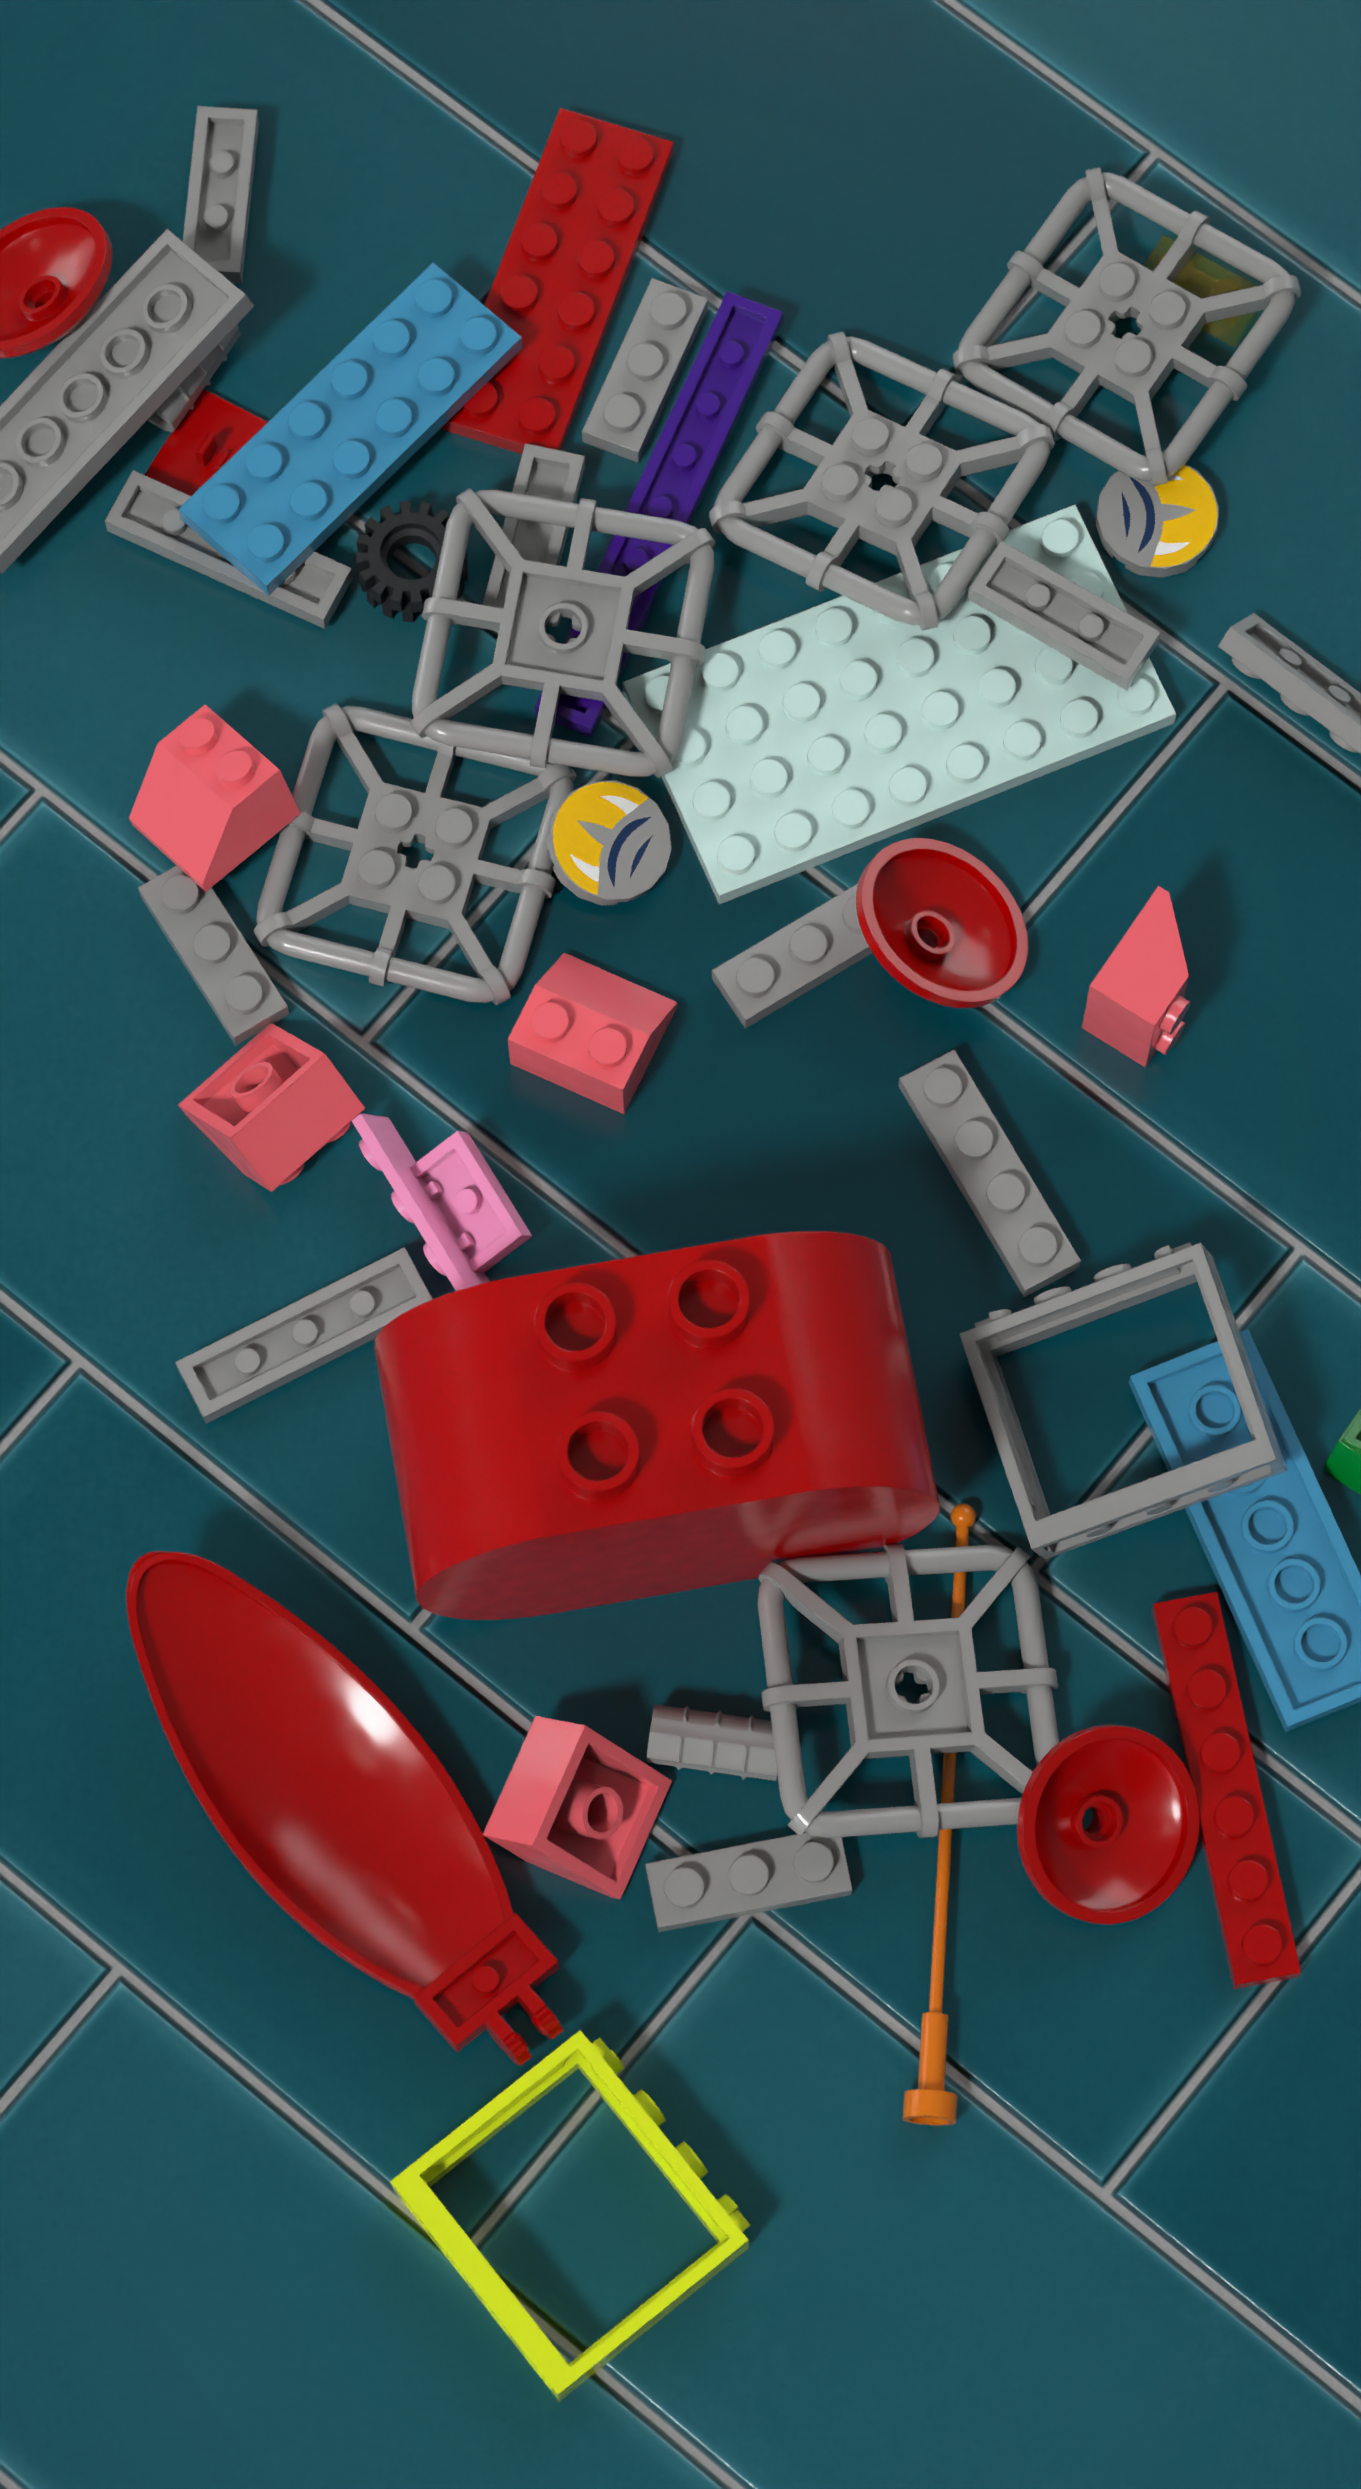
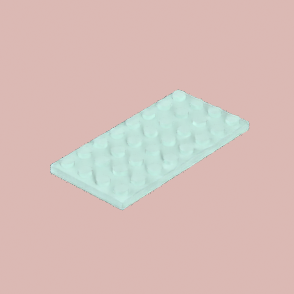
M1076 505L1010 530L1004 543L1127 613ZM992 548L956 606L944 618L938 620V627L922 631L919 625L898 622L856 601L841 596L706 649L702 666L695 669L682 743L675 759L671 762L673 769L663 775L662 779L720 905L1174 724L1176 712L1150 659L1148 658L1126 691L968 600V590L996 549ZM962 549L920 565L927 589L931 595L935 593ZM902 573L876 582V584L910 599ZM671 663L623 682V693L626 700L656 740Z

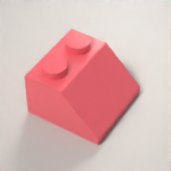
M205 704L157 743L129 820L132 826L207 892L299 816L300 811L280 769Z
M1160 886L1156 888L1090 984L1082 1029L1145 1068L1157 1050L1167 1055L1173 1048L1186 1025L1181 1020L1191 1003L1184 998L1189 973L1170 894Z
M563 953L535 984L508 1038L510 1064L625 1114L678 1007V1002Z
M273 1023L268 1024L178 1104L184 1114L245 1176L270 1192L274 1191L279 1185L286 1184L297 1177L302 1171L304 1163L326 1143L333 1142L344 1135L349 1129L351 1121L365 1109L326 1054Z
M535 1716L483 1835L530 1864L608 1897L620 1900L672 1780L586 1725Z

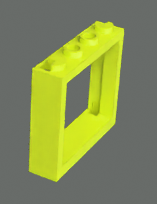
M581 2030L390 2181L394 2192L559 2402L733 2262L749 2247V2240L743 2231L750 2224L740 2213L738 2206L727 2194L716 2200L700 2180L708 2174V2170L698 2156L684 2141L676 2147L671 2144L659 2129V2126L666 2121V2118L654 2101L643 2089L632 2095L617 2076L624 2069L613 2050L610 2051L600 2037L591 2044ZM579 2069L718 2243L568 2364L430 2187Z

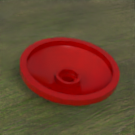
M69 207L49 208L28 214L0 230V358L20 357L52 345L80 324L96 305L110 273L112 245L107 232L96 218L89 213Z
M910 838L900 840L883 848L865 867L856 891V910L859 925L876 959L905 988L937 1004L954 1008H975L990 1004L1001 998L1020 978L1028 954V938L1024 919L1008 888L979 859L954 845L942 841Z
M1099 1725L1089 1727L1069 1735L1056 1744L1041 1759L1031 1774L1024 1789L1018 1813L1017 1836L1020 1856L1027 1875L1036 1890L1048 1903L1062 1913L1096 1924L1128 1922L1157 1908L1174 1892L1183 1880L1194 1857L1198 1842L1200 1824L1199 1803L1187 1768L1177 1754L1163 1741L1145 1731L1128 1726ZM1091 1808L1093 1820L1091 1825L1084 1829L1082 1825L1083 1815L1086 1810Z

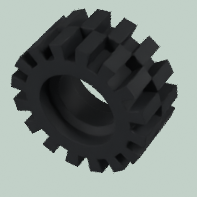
M402 501L400 502L401 512L393 514L388 505L380 509L381 520L379 522L373 517L369 518L364 524L366 535L359 533L356 542L358 553H355L359 583L362 592L366 591L368 602L374 608L381 604L383 615L393 619L396 611L402 612L403 622H414V612H423L425 600L432 598L446 524L450 514L440 509L435 516L432 513V504L422 501L419 511H411V502ZM406 544H421L433 552L436 557V563L432 571L423 578L415 580L401 579L388 566V561L393 551ZM467 552L457 595L459 599L464 592L463 580L468 579Z

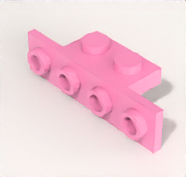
M361 1113L352 1120V1123L362 1137L359 1146L364 1157L375 1169L383 1171L394 1189L391 1193V1199L396 1209L407 1221L416 1225L426 1242L423 1245L426 1258L440 1274L448 1277L456 1291L490 1282L485 1272L532 1237L468 1132L456 1131L416 1162L389 1117Z

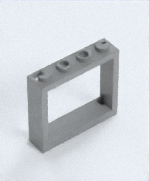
M1191 1242L1173 1249L1167 1245L1154 1253L1155 1260L1135 1268H1131L1130 1264H1119L1106 1268L1094 1276L1095 1283L1071 1291V1288L1066 1286L1045 1291L1034 1298V1306L1013 1314L1008 1309L988 1313L990 1318L975 1323L976 1328L960 1333L1031 1550L1042 1558L1054 1557L1287 1471L1215 1261L1201 1243L1192 1246ZM1198 1282L1253 1441L1050 1515L998 1356Z

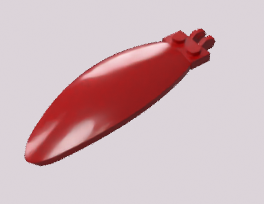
M153 1551L139 1557L129 1572L126 1603L130 1632L140 1668L153 1706L174 1756L201 1807L232 1853L270 1898L316 1940L363 1973L385 1986L414 1999L415 2005L457 2053L487 2029L508 2057L517 2066L523 2065L532 2057L528 2050V2045L501 2016L519 2002L533 2025L542 2035L552 2040L564 2030L560 2021L534 1992L537 1986L559 1969V1963L516 1913L513 1914L506 1886L485 1837L455 1783L437 1756L401 1711L356 1665L324 1637L278 1602L231 1571L197 1555L182 1552Z

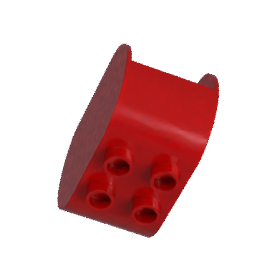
M823 1231L764 1234L499 1279L445 1294L406 1311L383 1327L374 1342L416 1599L422 1608L437 1615L469 1620H503L535 1617L756 1579L770 1562L779 1564L782 1561L796 1557L868 1553L883 1550L884 1545L897 1544L923 1530L936 1518L940 1510L891 1254L883 1244L864 1236Z

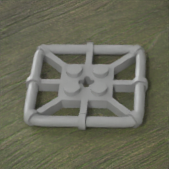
M1100 167L1085 170L1086 177L1077 180L1066 191L1025 250L1014 253L1007 263L1009 272L964 333L958 350L953 354L952 358L957 374L964 375L965 379L974 387L997 401L1028 414L1040 424L1050 427L1054 441L1063 438L1127 476L1141 481H1152L1154 487L1168 483L1167 477L1174 475L1187 463L1231 400L1237 401L1247 389L1245 379L1289 319L1295 301L1301 296V290L1297 277L1289 275L1277 262L1210 225L1211 220L1206 215L1198 211H1193L1189 214L1129 179L1110 172L1101 173ZM1107 197L1116 200L1178 235V238L1154 272L1118 252ZM1092 201L1103 256L1082 286L1078 288L1043 268V265L1085 206ZM1199 247L1262 282L1263 285L1201 299L1173 282ZM1028 286L1066 306L1047 334L985 347ZM1265 310L1226 366H1216L1187 350L1206 323ZM1126 317L1136 318L1137 326L1141 329L1137 336L1133 333H1126L1122 339L1114 336L1116 333L1114 323L1117 320L1125 319ZM1053 357L1079 372L1080 375L1064 398L1054 405L995 370ZM1175 368L1209 389L1167 449L1162 452L1151 400ZM1099 385L1135 404L1146 456L1135 452L1077 418Z
M844 332L830 334L827 336L828 342L821 344L810 355L773 412L767 411L757 423V436L719 491L714 507L709 512L714 532L723 534L724 537L735 545L805 577L806 585L821 592L828 588L893 620L909 625H919L922 631L938 627V620L944 618L956 606L992 548H996L1000 541L1004 542L1009 535L1008 523L1043 471L1050 451L1054 448L1055 442L1050 427L1040 424L1028 414L958 383L957 375L945 369H940L936 373L867 340L846 337ZM852 361L926 394V397L906 427L868 410ZM834 366L851 418L834 444L831 445L794 428L793 425L830 369ZM950 405L1014 435V437L955 451L927 438L926 435L945 406ZM777 448L818 466L804 489L744 504L741 503ZM1018 463L987 512L976 513L946 499L961 476ZM877 474H888L893 476V481L897 485L895 487L884 485L880 491L871 489L872 479L870 477ZM810 515L838 528L824 552H820L816 556L757 527ZM932 520L970 538L933 595L927 589L914 549ZM858 539L866 541L897 557L910 599L840 567Z
M470 488L456 496L458 504L453 508L446 524L432 598L425 600L422 617L427 623L412 693V714L414 718L411 720V725L421 738L428 736L431 740L448 746L530 759V766L546 768L547 763L630 777H646L654 774L657 778L673 769L671 762L675 759L682 743L695 669L702 666L706 650L700 643L714 574V552L712 547L715 544L714 539L706 528L697 529L695 526L678 520L597 507V500L581 498L580 503L577 504L500 490H479L474 492ZM491 514L574 528L567 567L524 560ZM471 526L477 528L510 574L504 608L456 601ZM592 531L673 545L625 577L584 570ZM684 564H690L676 638L628 630L634 597ZM561 617L572 619V628L581 632L577 638L569 639L566 644L556 643L555 637L545 632L547 626H558ZM460 624L499 631L493 663L437 699L451 626ZM623 652L666 659L671 662L657 740L617 687ZM501 684L543 691L534 735L449 720V718ZM560 694L603 701L639 752L552 738Z
M335 703L322 710L324 717L318 721L310 736L292 793L300 815L280 830L281 832L258 902L257 926L254 928V933L260 944L265 947L271 946L274 950L290 957L368 976L370 984L385 987L387 982H392L467 1002L488 1003L493 1001L496 1006L511 999L510 991L515 988L523 973L544 899L551 898L556 884L555 878L551 876L554 864L550 858V850L547 852L545 837L552 814L571 791L574 790L573 782L577 777L571 766L547 763L546 768L530 766V759L448 746L431 740L428 736L421 738L411 725L412 719L366 707L345 706L340 708ZM353 731L438 751L426 792L423 793L383 783ZM335 740L368 793L358 829L316 819L311 816ZM456 756L538 776V778L483 807L444 798ZM548 799L528 869L518 870L481 860L491 828ZM304 839L351 851L341 883L287 912H282ZM413 843L425 844L426 851L434 854L431 861L421 860L418 863L417 869L407 867L406 856L400 853L404 847H411ZM474 882L520 894L497 969L492 965L464 918ZM349 904L388 913L381 940L375 952L297 933ZM407 919L449 929L478 978L395 958Z
M902 1544L884 1545L883 1552L806 1556L785 1560L779 1564L768 1563L758 1575L761 1582L758 1594V1612L767 1689L761 1693L763 1710L770 1711L780 1798L785 1813L791 1820L788 1827L799 1836L804 1831L812 1836L826 1838L916 1832L919 1838L936 1837L938 1830L1017 1824L1022 1798L937 1804L931 1754L970 1751L1023 1795L1027 1782L1033 1772L985 1733L980 1699L981 1694L1009 1692L1027 1694L1036 1766L1059 1743L1052 1690L1058 1688L1057 1674L1055 1669L1049 1668L1038 1583L1033 1568L1027 1562L1031 1556L1020 1547H1017L1014 1551L1007 1547L996 1545L904 1550ZM997 1571L959 1618L914 1621L908 1576ZM885 1577V1581L888 1584L892 1622L853 1625L803 1583ZM1011 1582L1023 1669L977 1672L972 1628ZM783 1601L790 1603L839 1644L843 1682L793 1685ZM903 1673H913L916 1683L927 1685L928 1693L921 1695L918 1698L917 1704L908 1703L905 1697L898 1695L895 1690V1686L903 1681ZM846 1704L851 1749L808 1799L805 1790L796 1708ZM909 1756L915 1800L913 1806L822 1811L864 1759Z

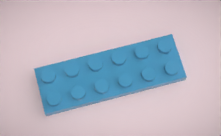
M432 263L178 509L180 519L269 596L522 349V337L435 263Z
M1246 1329L1239 1333L1287 1471L1189 1506L1185 1510L1285 1732L1361 1702V1575L1249 1330ZM1218 1341L1130 1376L1129 1386L1168 1472L1253 1441Z

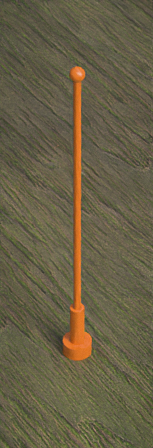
M962 1503L956 1505L950 1515L951 1521L956 1527L955 1547L968 1546L969 1528L976 1521L974 1508L969 1504ZM967 1572L954 1573L951 1618H959L965 1611ZM957 1752L943 1753L941 1803H954ZM952 1829L939 1830L929 2012L922 2014L918 2089L904 2092L903 2120L922 2125H953L956 2123L957 2095L944 2091L949 2016L942 2013Z

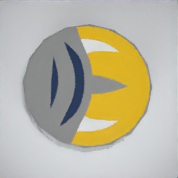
M1186 464L1174 475L1167 477V484L1154 487L1152 481H1141L1117 471L1110 476L1100 493L1096 529L1104 550L1112 559L1114 555L1118 561L1124 563L1125 569L1141 576L1164 578L1186 572L1196 565L1198 559L1205 555L1206 551L1213 544L1216 537L1219 506L1211 485L1196 469Z
M616 780L592 781L571 791L552 814L545 837L547 852L550 850V858L554 864L552 868L559 881L578 898L601 906L617 905L619 902H628L645 895L665 872L672 849L669 825L658 805L639 788Z

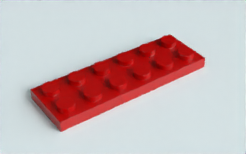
M559 109L484 305L522 337V349L442 426V430L519 454L523 453L525 444L562 451L673 157L674 142L566 109Z

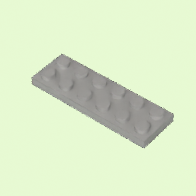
M168 229L101 298L83 321L69 332L0 406L1 574L6 571L254 307L246 294Z

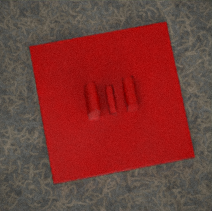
M203 389L193 404L194 409L189 410L176 430L171 432L144 475L192 496L268 422Z

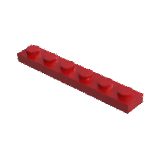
M1213 1592L1153 1603L1152 1614L1185 1766L1191 1776L1198 1798L1199 1830L1234 1989L1297 1978L1301 1974L1218 1593Z

